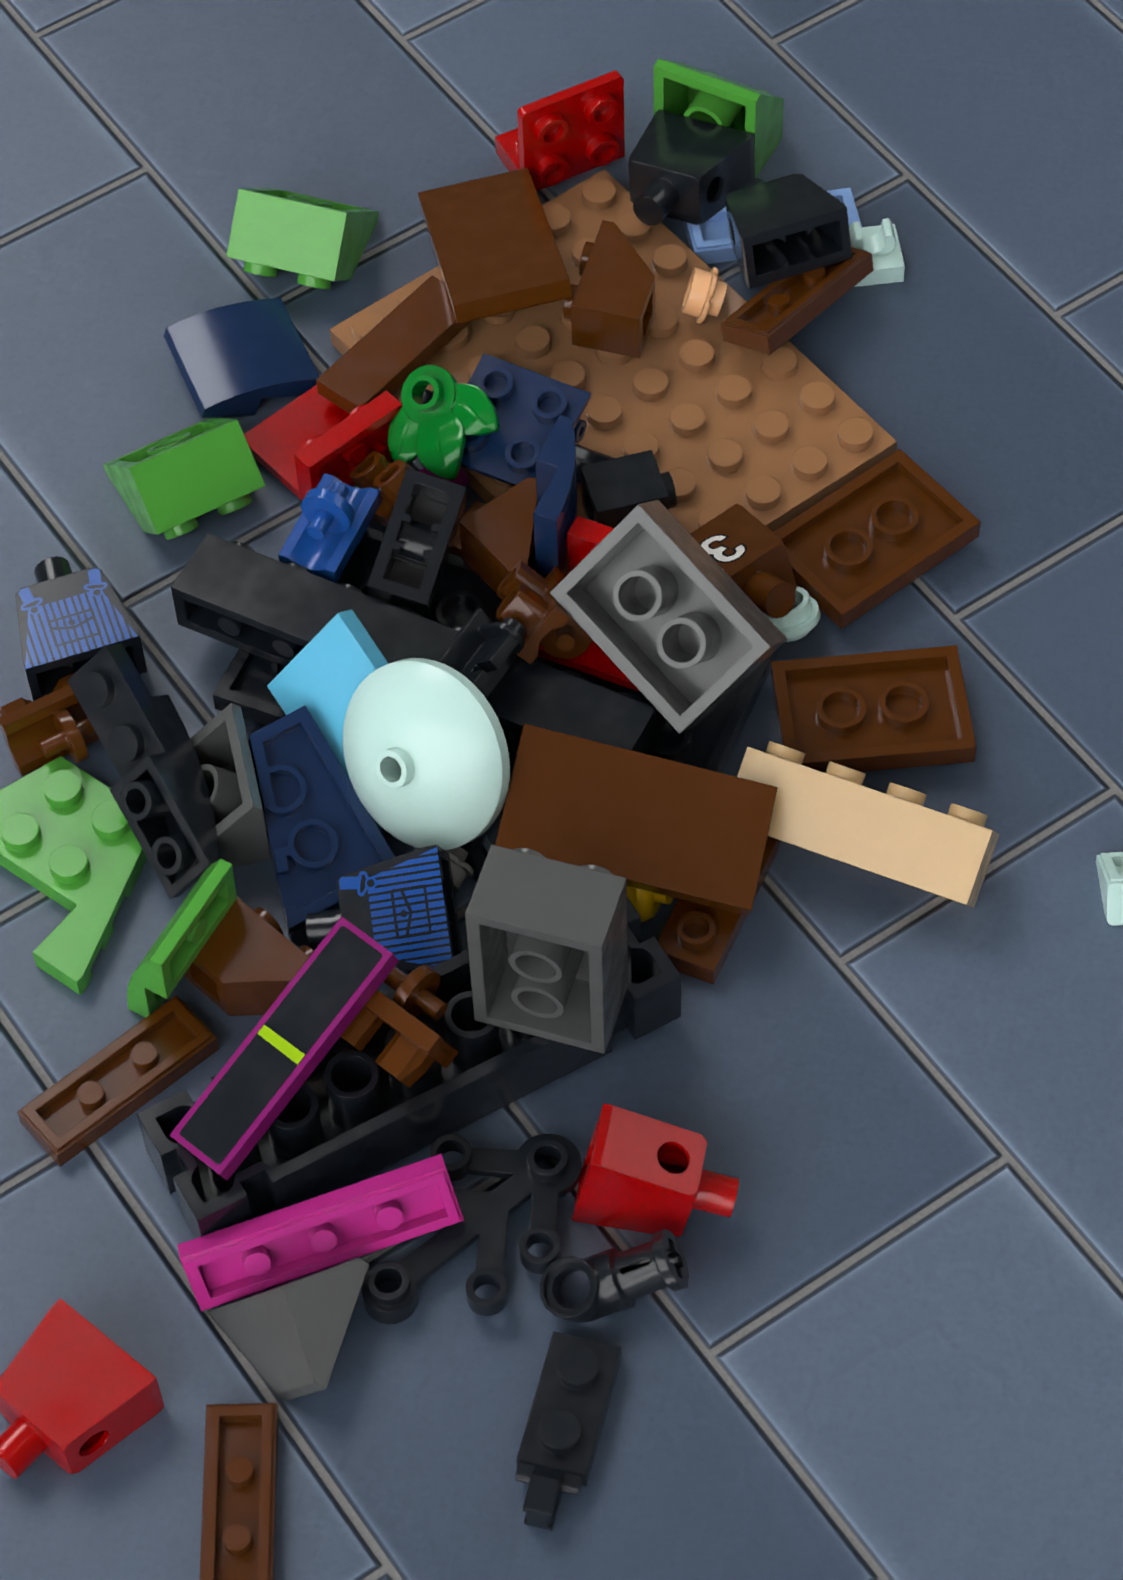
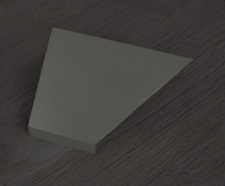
M356 1258L213 1309L207 1313L277 1395L286 1400H291L322 1391L327 1388L369 1264L360 1258Z

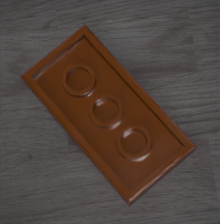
M528 168L418 192L421 212L457 323L473 321L572 297L569 276Z
M524 724L495 845L512 850L516 848L532 849L541 853L546 858L577 866L597 865L609 870L613 875L625 877L627 886L748 916L753 907L778 787Z

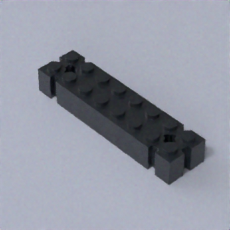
M627 898L628 988L606 1052L603 1054L475 1021L469 952L466 950L432 967V969L439 973L441 978L436 996L448 1004L447 1011L443 1017L435 1021L424 1012L416 1017V1019L441 1036L443 1041L459 1052L447 1069L434 1061L429 1069L408 1088L375 1062L397 1033L383 1022L362 1052L342 1037H339L228 1181L169 1136L195 1103L186 1089L137 1113L146 1152L169 1193L177 1192L182 1216L194 1237L198 1238L253 1219L252 1217L270 1208L276 1211L349 1186L434 1143L439 1137L451 1134L611 1053L613 1034L627 1028L636 1040L681 1017V975L655 937L641 943V917ZM391 988L381 992L391 1000L395 995V991Z

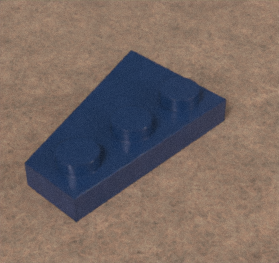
M306 706L249 734L248 740L288 935L306 925V915L308 913L340 907L337 878L395 857L373 818L361 803L351 781Z

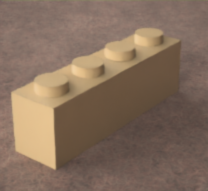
M771 741L768 743L766 752L747 747L737 777L778 787L768 836L964 905L975 907L1000 835L991 829L985 828L988 815L951 803L947 814L923 807L927 796L924 793L891 782L886 794L862 786L866 776L862 772L833 762H829L825 773L803 766L805 753Z

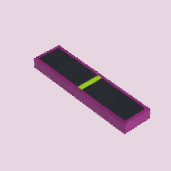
M341 916L169 1136L228 1181L399 960L393 953Z

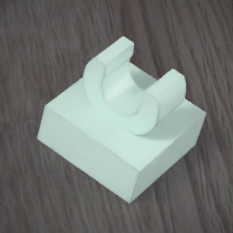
M889 218L882 219L881 225L860 227V222H853L849 227L851 247L872 253L874 270L854 287L904 282L905 265L895 224H892Z

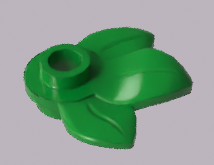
M424 365L412 371L402 386V408L390 423L387 442L394 462L400 460L409 464L418 457L427 470L448 480H455L463 458L466 435L483 436L495 433L500 429L499 419L492 401L480 387L473 384L457 383L454 376L448 370L437 365ZM431 384L434 390L433 397L428 403L423 404V393L427 386Z

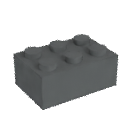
M659 500L638 504L550 592L556 601L679 734L699 725L787 640L782 632Z
M491 844L465 912L474 1020L605 1054L628 988L626 878L613 875L609 870L597 865L577 866L546 858L541 853L532 849L516 848L512 850Z

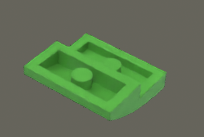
M219 859L204 871L130 978L127 988L129 1010L146 1018L157 1010L173 992L237 899L231 863Z

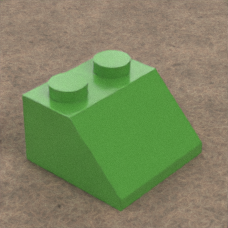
M658 58L653 65L654 114L658 110H663L753 133L755 178H757L783 138L784 98L685 63Z
M277 188L238 189L226 257L245 261L243 271L248 273L277 277L278 269L298 273V284L320 289H331L332 281L351 280L377 225L380 211Z
M208 417L103 464L107 476L142 530L156 535L163 533L166 540L179 537L196 529L199 526L196 517L217 508L219 515H225L253 502L249 493L266 486L238 419Z

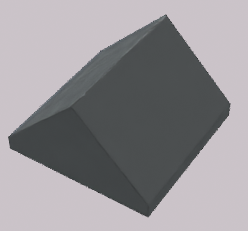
M230 703L190 739L205 776L210 801L214 810L218 837V860L223 859L231 863L233 867L271 860V854L241 706Z

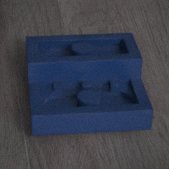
M281 298L259 299L221 306L185 318L166 327L164 338L202 418L255 415L261 398L301 396L317 385L316 379L319 377V374Z
M560 415L535 459L537 507L533 512L536 572L544 578L555 566L567 575V533L578 516L575 433L572 419Z

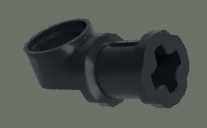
M662 1229L654 1232L652 1241L622 1252L615 1248H610L583 1259L575 1256L560 1257L552 1262L543 1273L540 1282V1297L545 1308L554 1316L575 1323L591 1322L618 1311L632 1308L635 1306L636 1298L669 1287L673 1291H679L687 1288L689 1271L682 1248L674 1234L668 1229ZM582 1270L587 1274L590 1281L588 1298L579 1307L568 1309L561 1299L560 1289L562 1283L569 1274Z

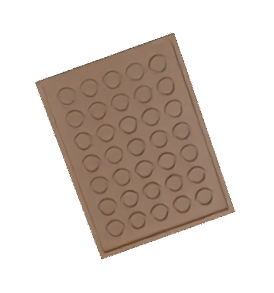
M605 169L543 204L542 207L569 276L570 284H579L581 279L579 266L583 247L586 242H595L603 220L616 224L655 275V317L640 358L572 345L571 320L564 319L563 317L564 299L473 320L424 364L442 367L454 376L457 383L468 384L485 353L591 393V398L580 419L587 422L586 431L582 440L575 444L613 458L652 450L660 473L669 472L675 486L677 507L669 509V512L689 533L700 528L736 503L743 506L774 532L897 451V441L790 341L785 342L771 355L723 341L721 323L747 303L728 284L723 304L717 317L707 314L706 319L702 323H696L697 317L681 313L684 295L693 269L696 267L711 272V268L662 222L656 226H649L640 221L634 213L630 193ZM439 265L330 328L331 344L343 356L430 276L433 275L443 281ZM718 275V281L725 282V281ZM403 384L391 394L399 402H401ZM431 384L428 385L426 389L434 392L433 386ZM460 466L470 480L468 485L486 503H489L513 487ZM577 482L578 516L587 519L582 506L581 484Z

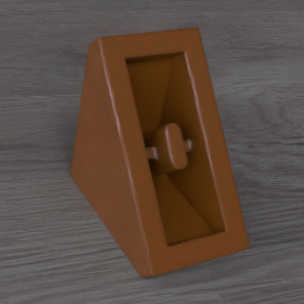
M527 477L459 521L462 560L496 593L500 582L520 560L533 570L535 569L533 512L537 507L536 478Z

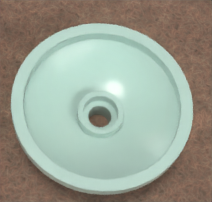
M407 658L389 663L369 674L357 687L349 702L344 719L343 751L350 781L361 803L373 819L392 836L416 848L438 845L444 850H450L465 845L486 832L497 819L505 803L510 779V761L507 742L501 724L492 706L481 691L457 670L443 663L425 658Z

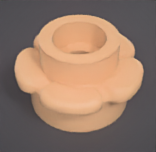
M695 267L689 279L681 313L697 317L696 323H702L706 319L707 314L717 317L722 307L727 283L718 281L719 271L716 267H713L711 272Z

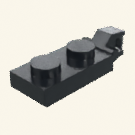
M553 1331L517 1455L516 1481L529 1484L523 1505V1511L526 1512L524 1524L552 1531L562 1493L578 1496L581 1486L587 1487L621 1363V1347Z

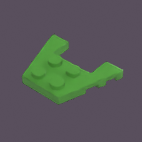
M60 756L0 790V865L70 911L66 918L32 953L37 967L81 995L87 989L93 976L91 968L100 948H106L114 931L113 921L124 897H130L145 865L147 856L110 792L111 788Z

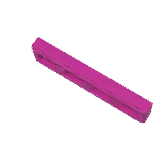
M442 1154L186 1241L178 1244L177 1247L180 1261L202 1312L462 1222L464 1218Z

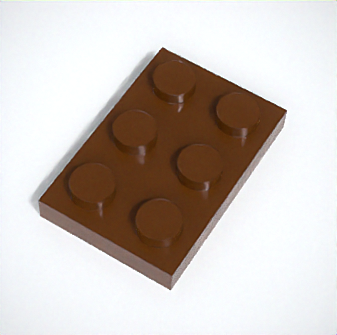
M898 449L773 533L781 538L786 546L797 586L804 588L809 596L817 601L819 609L842 630L979 537L981 521L907 454Z
M957 645L771 661L770 677L781 745L805 753L803 766L825 773L829 762L859 772L975 762L977 747Z

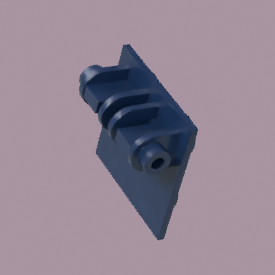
M483 354L468 384L480 387L489 396L496 409L500 429L489 435H466L461 466L515 486L527 477L536 478L535 459L560 415L572 419L575 443H579L582 440L587 422L580 419L591 398V393L488 354Z

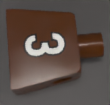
M736 503L690 533L764 614L772 618H781L791 611L796 599L795 591L797 584L786 546L781 538L743 506Z

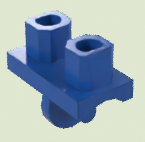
M324 473L317 487L309 490L302 500V513L278 554L279 561L283 563H296L304 567L311 574L338 583L343 570L381 504L380 490L371 487L355 488L343 483L335 476Z

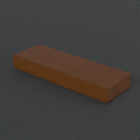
M851 247V259L770 283L721 323L723 341L771 355L874 271L872 253Z
M432 275L316 379L317 392L343 410L351 413L359 405L369 403L386 390L390 394L395 392L412 371L423 366L471 321L457 323L444 282Z
M176 995L18 1110L20 1123L61 1167L218 1051L217 1037Z
M277 1403L206 1405L200 1580H275L279 1410Z

